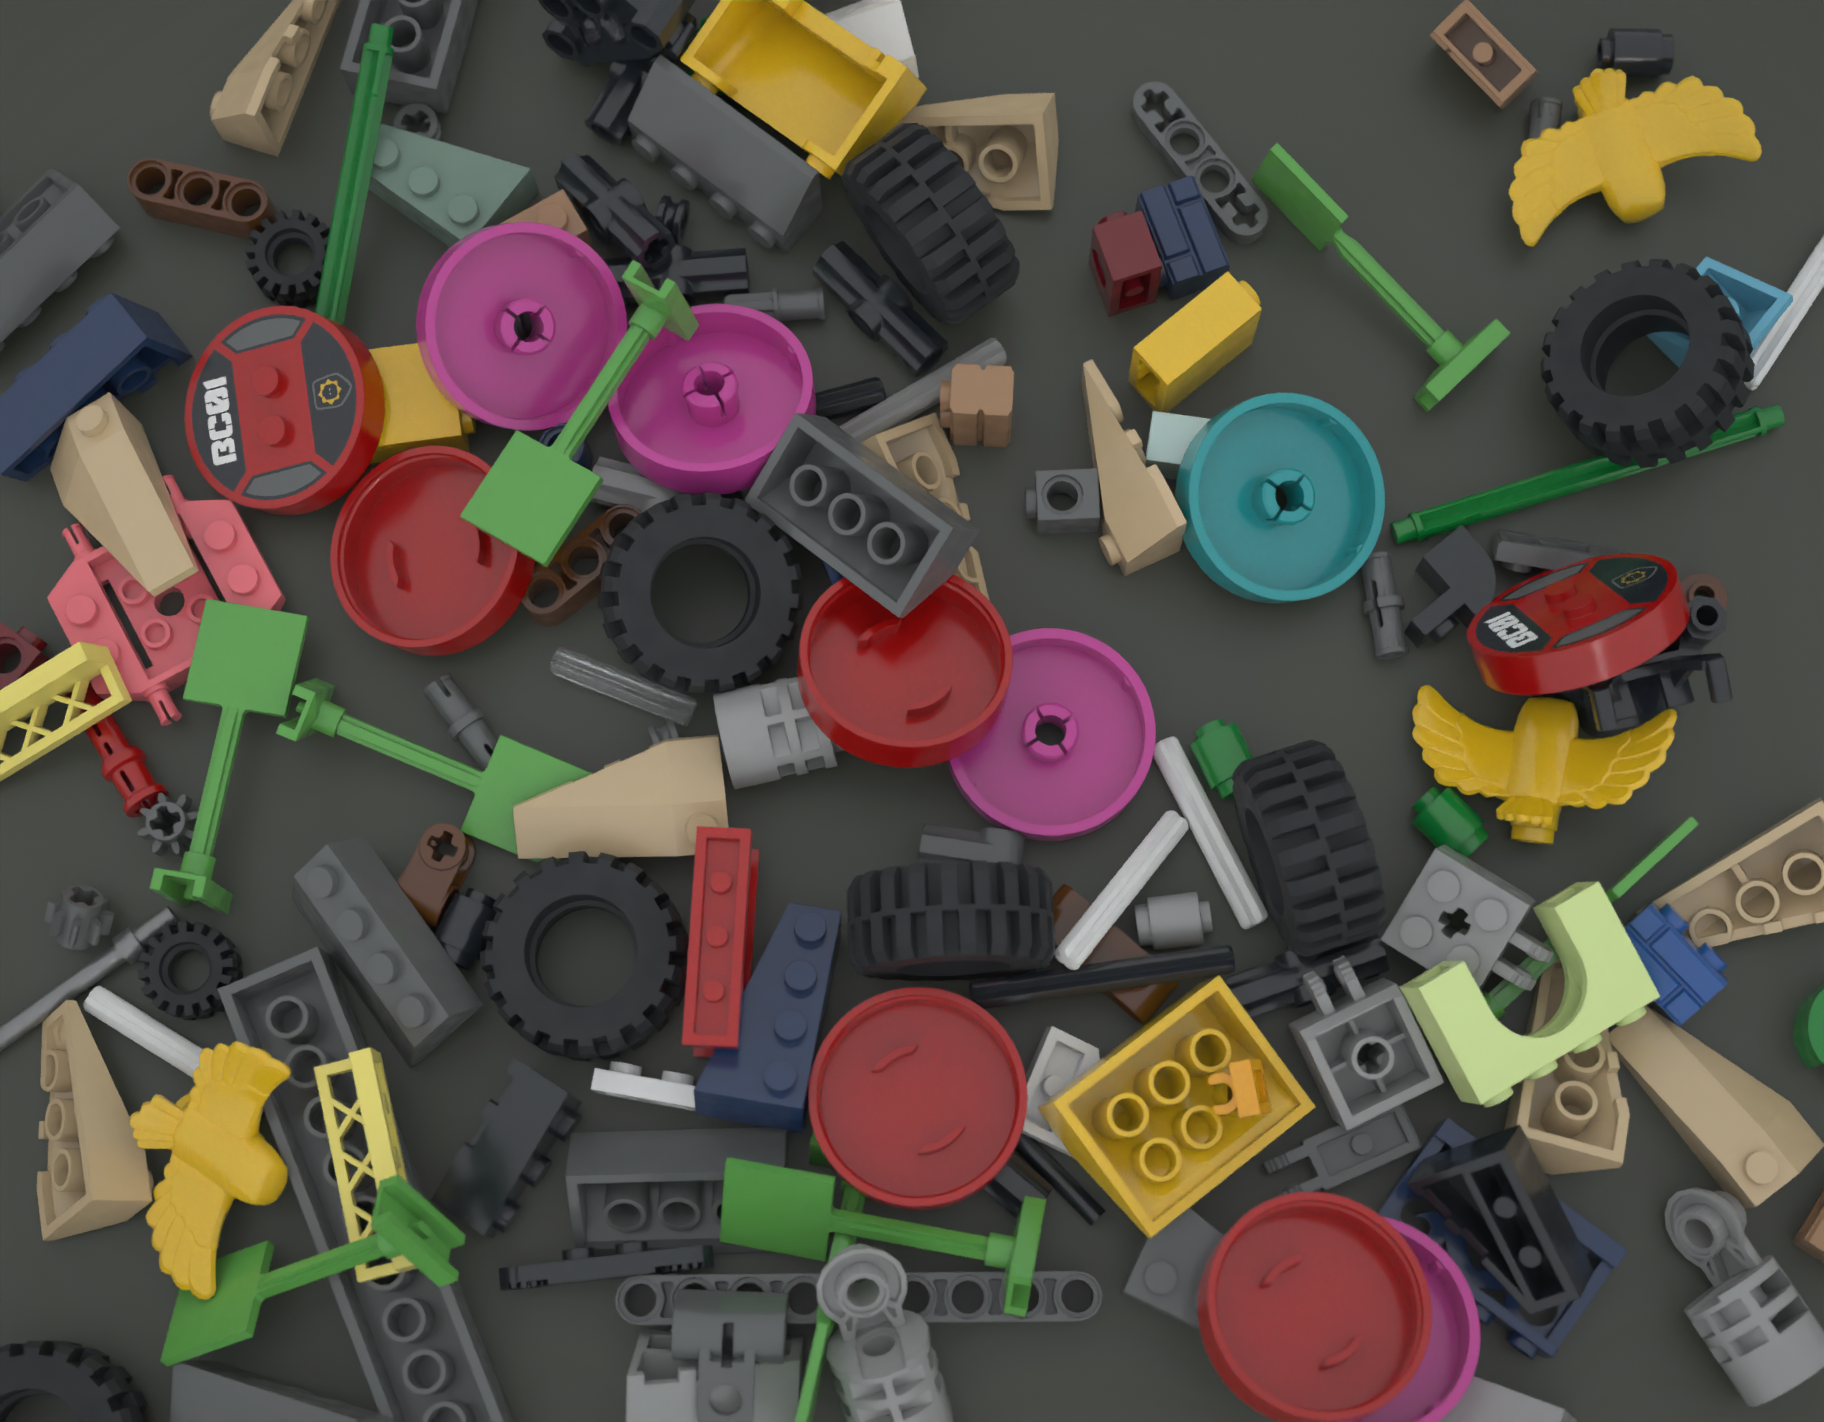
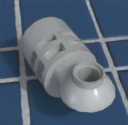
M785 677L776 679V682L760 685L759 683L713 694L720 737L734 789L780 780L783 776L797 773V775L809 773V770L822 767L828 769L838 766L835 752L844 751V749L832 742L810 717L801 698L798 677L790 679Z
M1691 1188L1676 1192L1668 1200L1664 1212L1666 1230L1674 1246L1687 1260L1699 1266L1713 1285L1694 1299L1684 1309V1312L1748 1407L1759 1406L1775 1399L1816 1374L1824 1367V1329L1774 1256L1769 1255L1761 1258L1746 1237L1744 1229L1747 1224V1217L1742 1204L1731 1194L1719 1190L1713 1192Z
M863 1244L850 1245L842 1249L823 1267L816 1287L817 1301L823 1312L837 1322L840 1327L827 1344L826 1358L829 1367L834 1373V1384L841 1398V1407L845 1421L953 1422L954 1415L943 1377L938 1370L937 1355L930 1345L931 1334L929 1327L922 1316L909 1310H903L901 1306L907 1293V1275L900 1262L885 1250ZM867 1278V1280L863 1282L854 1283V1281L858 1279Z

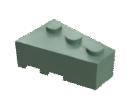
M380 124L368 189L449 247L477 230L501 224L527 208L539 193L530 168L389 125Z

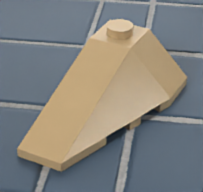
M1560 959L1537 978L1525 1035L1545 1026L1553 1018L1561 1004L1565 978ZM1608 1028L1600 1033L1603 1038L1602 1041L1592 1048L1580 1053H1573L1571 1050L1556 1059L1558 1067L1551 1073L1535 1080H1529L1526 1077L1513 1085V1094L1510 1097L1504 1130L1519 1124L1521 1125L1546 1174L1556 1175L1620 1168L1623 1164L1630 1113L1627 1098H1622L1617 1074L1620 1064L1617 1051L1613 1052Z

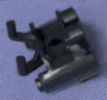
M538 0L542 8L554 17L542 33L546 46L558 56L570 60H578L585 67L598 62L647 59L660 52L666 44L667 48L664 51L666 56L672 60H677L696 32L693 24L686 21L683 24L681 22L696 0Z
M1696 596L1690 602H1687L1690 617L1686 628L1673 643L1648 661L1622 674L1595 684L1563 692L1532 696L1556 697L1574 703L1575 707L1579 709L1578 719L1582 730L1588 735L1598 738L1606 737L1615 731L1643 725L1670 708L1675 709L1678 716L1677 706L1695 701L1688 679L1693 671L1705 670L1711 702L1722 703L1733 699L1725 657L1721 653L1701 654L1702 650L1725 630L1727 612L1716 598Z

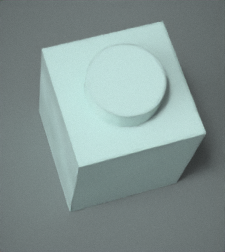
M1153 411L1145 457L1147 462L1146 468L1156 464L1164 478L1177 480L1179 467L1189 444L1198 431L1211 419Z

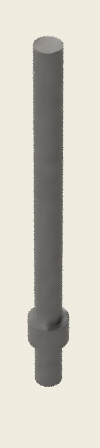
M167 905L137 928L133 929L129 926L112 939V946L0 1026V1052L43 1022L64 1001L73 1000L127 961L129 964H132L140 958L142 952H149L147 948L149 944L147 942L152 936L159 938L163 935L160 929L167 925L174 927L178 924L177 922H180L174 911Z

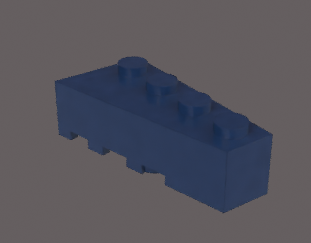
M114 293L96 300L87 309L86 316L73 329L57 336L50 344V350L34 365L21 370L15 376L13 385L0 396V475L27 482L52 463L65 419L109 392L117 400L137 389L143 394L158 383V380L153 375L172 360L179 367L193 355L158 312Z

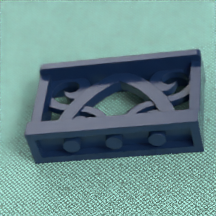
M1448 1117L1439 1121L1376 1213L1382 1217H1388L1401 1222V1210L1409 1200L1426 1198L1423 1194L1418 1197L1407 1185L1422 1160L1438 1154L1441 1149L1446 1151L1477 1140V1138ZM1559 1200L1586 1256L1594 1262L1592 1265L1594 1271L1580 1299L1556 1306L1554 1318L1545 1325L1537 1326L1528 1323L1522 1317L1519 1311L1520 1303L1507 1290L1504 1295L1503 1306L1480 1290L1505 1289V1287L1488 1270L1474 1269L1465 1246L1464 1237L1460 1233L1455 1236L1444 1224L1446 1218L1441 1213L1425 1211L1416 1215L1414 1218H1423L1428 1222L1429 1232L1427 1236L1439 1246L1444 1243L1446 1253L1456 1263L1465 1277L1476 1303L1479 1322L1485 1326H1488L1492 1320L1510 1333L1506 1338V1342L1531 1360L1537 1354L1543 1358H1553L1559 1346L1614 1268H1617L1628 1252L1626 1248Z

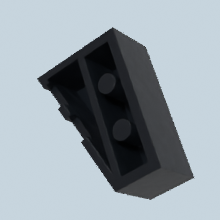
M1520 1124L1422 1160L1407 1185L1418 1197L1423 1194L1446 1218L1444 1224L1455 1236L1460 1233L1483 1257L1481 1263L1529 1314L1581 1298L1594 1269Z

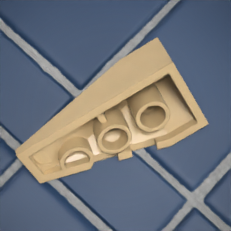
M293 0L228 76L223 91H218L212 100L210 117L222 140L278 157L341 0Z
M1055 93L1002 94L915 106L891 130L893 131L902 123H918L928 128L930 133L935 134L948 151L951 150L957 157L961 166L966 172H969L976 182V186L983 196H986L993 208L1003 211L1052 210L1059 145Z
M1093 359L1083 363L1081 383L1093 468L1098 470L1100 520L1104 535L1099 537V543L1109 564L1112 566L1118 563L1124 576H1127L1179 552L1187 521L1157 465L1154 464L1146 468L1147 462L1142 449V440L1136 430L1127 429L1124 431L1119 424L1124 421L1119 402Z
M110 392L65 419L50 468L63 506L154 597L198 572L195 559L142 423Z
M936 413L878 433L860 442L967 521L971 520L967 504L958 502L953 478L960 475L958 463L943 428H940V422ZM970 546L954 575L967 581L989 600L979 554Z
M718 734L665 739L649 746L648 750L622 761L620 759L605 765L602 770L574 782L568 781L513 805L518 859L549 858L552 856L555 858H568L569 852L585 851L590 857H598L601 852L616 857L695 855L697 826L729 828Z
M1819 797L1654 899L1653 902L1660 909L1666 903H1669L1687 921L1690 927L1683 933L1698 948L1705 942L1713 947L1740 939L1782 932L1783 930L1799 926L1823 923L1824 801ZM1643 906L1642 908H1640L1639 910H1637V911H1636V914H1637L1641 909H1643L1645 906Z
M66 1000L42 1022L40 1086L44 1091L50 1092V1103L46 1110L45 1121H39L38 1138L48 1140L47 1171L37 1172V1196L43 1241H53L128 1221L152 1202L154 1187L153 1176L147 1167L145 1149L139 1148L137 1145L138 1140L133 1137L134 1128L130 1125V1116L76 1000Z
M1645 1005L1647 1013L1643 1017L1628 1025L1617 1026L1609 1032L1612 1050L1614 1052L1617 1051L1621 1062L1724 1192L1734 1196L1744 1209L1757 1207L1797 1176L1824 1147V1143L1790 1101Z

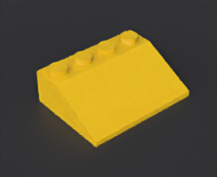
M1218 975L1199 983L1037 1107V1109L1068 1152L1148 1238H1152L1316 1106L1226 983ZM1247 1059H1261L1272 1113L1239 1118L1238 1111L1226 1115L1214 1113L1213 1106L1227 1104L1231 1100L1232 1089L1226 1083L1209 1085L1208 1078L1218 1072L1230 1073L1228 1063Z

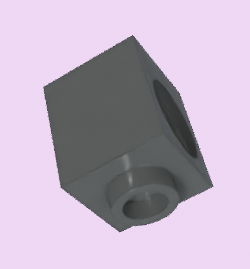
M1097 468L1035 471L1034 488H1025L1026 519L1036 518L1037 535L1098 532L1100 506ZM1065 493L1070 495L1076 504L1069 510L1059 511L1049 504L1048 499L1054 494Z

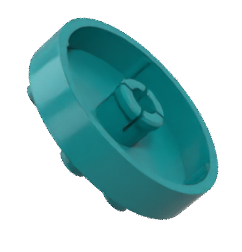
M1279 392L1257 396L1233 405L1218 413L1198 431L1189 444L1180 464L1176 480L1175 500L1187 521L1185 533L1182 536L1185 545L1193 559L1209 578L1222 588L1244 599L1262 603H1288L1326 594L1344 584L1363 566L1370 556L1381 531L1385 510V488L1375 452L1365 435L1350 418L1320 399L1303 394ZM1276 486L1281 488L1286 494L1287 505L1285 510L1279 511L1280 506L1275 499L1277 489L1274 487Z

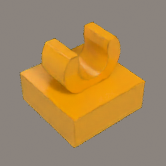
M1247 1059L1228 1063L1230 1073L1218 1072L1208 1078L1209 1085L1226 1083L1232 1089L1231 1100L1227 1104L1213 1106L1214 1113L1226 1115L1238 1111L1239 1118L1272 1113L1261 1059Z

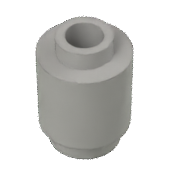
M1197 891L1147 898V903L1134 905L1140 947L1153 945L1154 950L1200 945L1204 944L1203 933L1213 932L1209 901L1198 902Z

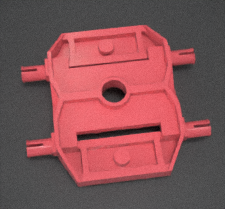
M173 475L163 476L171 492L169 495L186 539L188 541L193 538L226 602L281 611L286 598L233 501H189L184 498ZM81 523L71 525L74 533L68 527L62 531V535L75 556L74 561L48 595L47 599L71 646L80 641L108 647L132 701L151 703L161 726L173 724L170 717L174 721H178L182 715L178 711L169 692L187 683L206 599L220 601L190 542L188 541L199 571L154 597L104 546L98 549L93 548ZM108 583L111 584L153 664L148 669L145 668L103 587ZM171 592L182 593L185 598L182 610L176 615H162L160 602L163 597ZM102 674L90 680L98 696L102 699H107L111 696Z

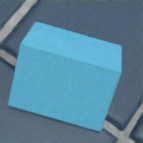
M1707 256L1696 268L1701 276H1709L1719 285L1724 295L1728 297L1750 336L1753 350L1793 302L1791 294ZM1670 331L1654 332L1647 335L1678 368L1681 367L1688 352L1689 336Z

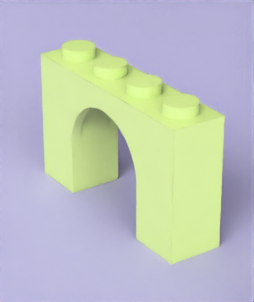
M1599 881L1576 882L1533 908L1561 961L1565 978L1561 1004L1553 1018L1539 1030L1521 1036L1504 1027L1490 1010L1465 961H1443L1399 987L1461 1102L1483 1104L1484 1107H1491L1503 1102L1513 1094L1511 1088L1513 1085L1526 1077L1529 1080H1535L1551 1073L1558 1067L1556 1059L1571 1050L1573 1053H1580L1592 1048L1602 1041L1603 1038L1600 1034L1602 1031L1614 1024L1620 1027L1640 1019L1647 1013L1644 1006L1660 997Z

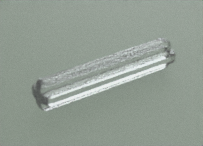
M559 647L556 650L550 663V670L555 676L662 718L669 719L672 717L673 722L682 726H688L695 715L697 703L694 698L667 689L662 685L650 682L565 647Z

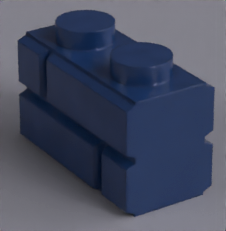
M1194 176L1170 182L1167 186L1161 185L1141 192L1137 196L1135 211L1142 210L1162 263L1159 287H1166L1170 299L1175 300L1193 294L1199 289L1204 290L1227 271L1229 272L1230 263Z

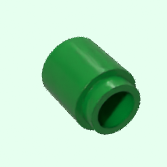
M1220 718L1198 728L1194 732L1197 740L1192 742L1189 747L1211 791L1217 790L1221 799L1226 800L1234 797L1232 788L1234 784L1232 780L1234 770L1242 761L1254 757L1237 723L1225 725L1223 719Z
M1433 786L1411 807L1418 814L1411 823L1436 848L1445 844L1454 851L1468 857L1490 836L1481 826L1484 821L1450 786L1442 793Z

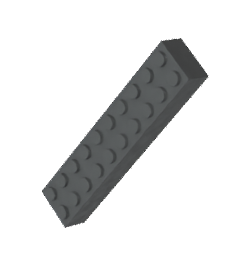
M317 946L217 990L237 1041L245 1043L250 1047L265 1050L272 1058L287 1064L291 1069L289 1078L279 1084L266 1099L263 1110L283 1162L287 1166L289 1178L318 1254L350 1242L314 1067L349 1059V1052L365 1049L367 1045L332 956ZM353 1072L331 1076L334 1099L351 1109L358 1099ZM337 1109L341 1125L347 1114ZM395 1119L408 1184L427 1200ZM355 1120L344 1136L343 1142L345 1152L363 1162L369 1149L364 1125ZM348 1162L352 1179L358 1168ZM367 1173L354 1191L356 1205L373 1216L378 1192L375 1178ZM359 1216L363 1233L369 1222ZM383 1256L369 1261V1268L391 1263L392 1260ZM355 1267L327 1276L380 1414L394 1418V1422H514L459 1280L438 1287L418 1268L362 1283L357 1281Z

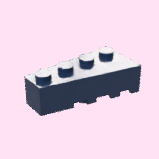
M788 903L742 994L739 1049H714L694 1089L696 1115L803 1132L809 1102V1080L812 1066L819 1051L841 940L842 911Z

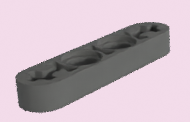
M1159 81L1147 82L1141 85L1134 94L1131 108L1132 118L1137 127L1179 179L1188 176L1195 177L1211 219L1230 241L1239 245H1250L1258 241L1263 236L1268 221V209L1264 201L1171 87ZM1148 99L1154 104L1160 101L1164 103L1162 115L1169 125L1163 133H1160L1163 130L1164 123L1161 116L1155 110L1148 113L1145 112L1146 100ZM1185 133L1193 136L1198 143V149L1189 155L1176 153L1170 145V141L1174 136ZM1209 171H1218L1226 176L1228 187L1221 192L1213 193L1207 191L1202 186L1200 178ZM1235 193H1239L1236 197L1235 206L1244 216L1250 213L1255 215L1252 228L1246 223L1239 226L1235 224L1237 212L1229 202Z

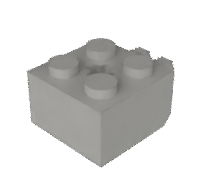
M1445 844L1434 850L1381 938L1383 942L1428 970L1443 961H1465L1480 991L1492 972L1497 973L1524 990L1531 991L1537 981L1531 973L1502 957L1510 943L1538 961L1549 963L1554 955L1552 949L1519 929L1536 901L1522 890ZM1460 908L1468 914L1464 921L1471 924L1470 929L1454 930L1449 924L1451 921L1447 918L1448 913L1452 914Z
M1342 956L1333 960L1332 964L1334 966V973L1341 983L1346 996L1331 1002L1323 980L1314 970L1303 975L1302 979L1316 1010L1289 1023L1288 1026L1332 1119L1348 1131L1443 1084L1444 1081L1405 997L1397 984L1382 977L1361 987L1349 961ZM1368 1043L1373 1045V1047L1367 1051L1369 1060L1363 1063L1357 1059L1359 1049Z

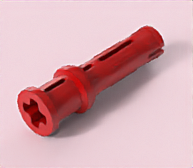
M89 682L84 702L96 706L103 699L96 694ZM72 692L66 696L71 698ZM81 709L80 715L87 710ZM113 714L84 730L103 760L101 764L102 776L107 782H113L125 802L123 810L129 818L142 816L141 808L151 809L154 805L158 804L159 793H163L168 797L169 792L163 784H157L145 764L147 761L146 754L137 746L130 745L114 719Z

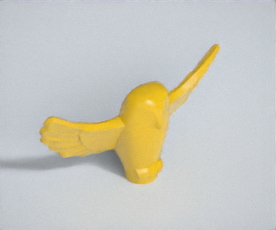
M1599 68L1593 70L1590 77L1583 78L1580 84L1572 89L1579 119L1575 122H1565L1559 129L1546 128L1541 132L1539 138H1531L1522 143V157L1514 166L1516 178L1509 188L1510 198L1514 202L1512 215L1515 222L1520 226L1522 240L1526 245L1534 247L1549 224L1563 210L1575 201L1599 191L1602 192L1611 211L1624 223H1636L1656 215L1664 208L1666 189L1661 170L1662 167L1678 160L1695 156L1717 155L1751 162L1757 161L1762 151L1761 145L1755 137L1753 121L1743 113L1742 103L1739 100L1724 97L1722 91L1716 86H1703L1701 80L1695 76L1684 78L1678 84L1664 82L1655 92L1644 91L1639 97L1629 100L1625 98L1626 73L1620 69L1615 71L1612 68H1608L1605 71Z
M1424 685L1418 691V703L1412 711L1413 720L1416 725L1412 735L1416 743L1423 748V760L1434 769V777L1438 784L1457 787L1465 795L1480 793L1486 798L1495 796L1504 800L1505 802L1496 809V815L1499 820L1505 819L1510 821V826H1512L1511 840L1553 845L1562 806L1571 805L1579 808L1587 805L1592 809H1601L1608 803L1614 805L1624 804L1631 798L1633 790L1647 783L1650 778V772L1659 768L1666 760V750L1674 740L1673 727L1677 719V712L1672 708L1667 709L1643 725L1615 736L1579 738V719L1574 703L1554 697L1528 698L1517 716L1514 730L1510 731L1492 728L1474 721L1452 707L1432 686Z
M238 1041L233 1042L229 1047L219 1043L214 1050L209 1048L201 1049L200 1066L193 1072V1079L196 1085L190 1090L189 1094L180 1098L176 1104L164 1096L156 1094L151 1101L142 1104L140 1111L134 1112L130 1116V1125L134 1128L133 1137L138 1140L137 1145L139 1148L171 1149L172 1151L170 1163L164 1167L165 1179L154 1188L155 1202L146 1214L147 1224L153 1228L152 1246L160 1252V1269L165 1274L171 1275L173 1282L178 1288L190 1290L194 1296L202 1300L210 1299L216 1291V1251L219 1246L225 1218L234 1199L237 1198L252 1205L271 1204L281 1195L288 1177L287 1166L275 1149L266 1142L264 1136L259 1132V1125L266 1099L279 1084L289 1078L291 1069L287 1064L272 1058L265 1050L250 1047Z

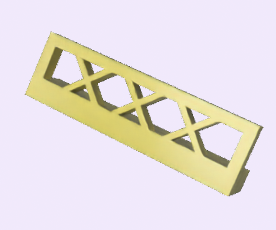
M79 641L0 690V760L4 761L0 764V782L132 702L108 647ZM102 674L111 696L96 706L85 703L84 699L90 680ZM72 692L71 698L66 696ZM56 701L69 704L63 726L55 731L43 728L48 706ZM81 709L87 710L80 715ZM31 717L30 723L25 722V720ZM15 726L26 729L27 733L22 750L14 756L2 753L7 732ZM40 734L45 735V737L39 740Z
M370 1047L349 1052V1059L314 1067L350 1243L371 1236L375 1231L370 1227L373 1216L356 1205L354 1191L364 1175L367 1173L375 1178L377 1192L381 1180L397 1174L408 1183L381 1053ZM353 1072L358 1099L351 1109L334 1099L331 1076ZM337 1109L347 1114L341 1125ZM355 1120L364 1125L369 1149L363 1162L346 1153L343 1142L344 1136ZM348 1162L358 1168L352 1179ZM359 1216L369 1222L363 1233ZM401 1255L391 1259V1263L369 1268L368 1262L355 1266L357 1281L362 1283L417 1269V1267Z

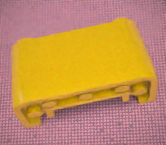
M721 0L680 59L681 62L694 71L691 77L716 95L720 90L808 152L810 155L805 162L829 180L835 172L842 176L846 164L887 135L918 104L927 91L925 85L905 65L889 54L885 56L877 48L870 47L804 0Z

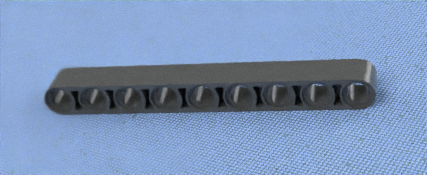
M1034 1271L1032 1285L1037 1290L1038 1301L1035 1308L1026 1313V1317L1004 1313L1005 1272H905L907 1283H921L929 1291V1304L925 1310L917 1313L922 1316L926 1323L1077 1322L1087 1320L1096 1314L1102 1302V1291L1097 1280L1088 1273L1080 1271ZM821 1273L637 1275L622 1282L617 1290L615 1303L620 1316L631 1324L644 1326L672 1325L678 1289H688L692 1285L702 1284L708 1290L740 1291L745 1285L753 1283L760 1286L767 1293H788L787 1324H816L817 1309L811 1314L800 1315L792 1308L790 1297L794 1288L800 1284L810 1283L816 1287ZM867 1278L858 1279L854 1281V1283L863 1282L867 1280ZM967 1281L974 1282L980 1286L984 1294L981 1308L975 1313L970 1314L957 1310L952 1301V1294L956 1286ZM1070 1281H1081L1091 1290V1304L1083 1312H1071L1062 1303V1289ZM646 1284L655 1292L656 1305L648 1315L638 1316L633 1313L629 1306V1297L633 1289L639 1285Z

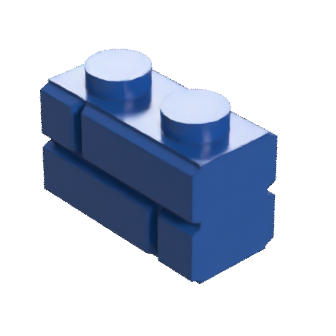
M1651 901L1623 926L1660 994V997L1654 1001L1678 1026L1686 1022L1728 984V978L1722 973L1728 964L1708 943L1705 942L1698 948L1683 933L1690 925L1669 903H1666L1660 909Z

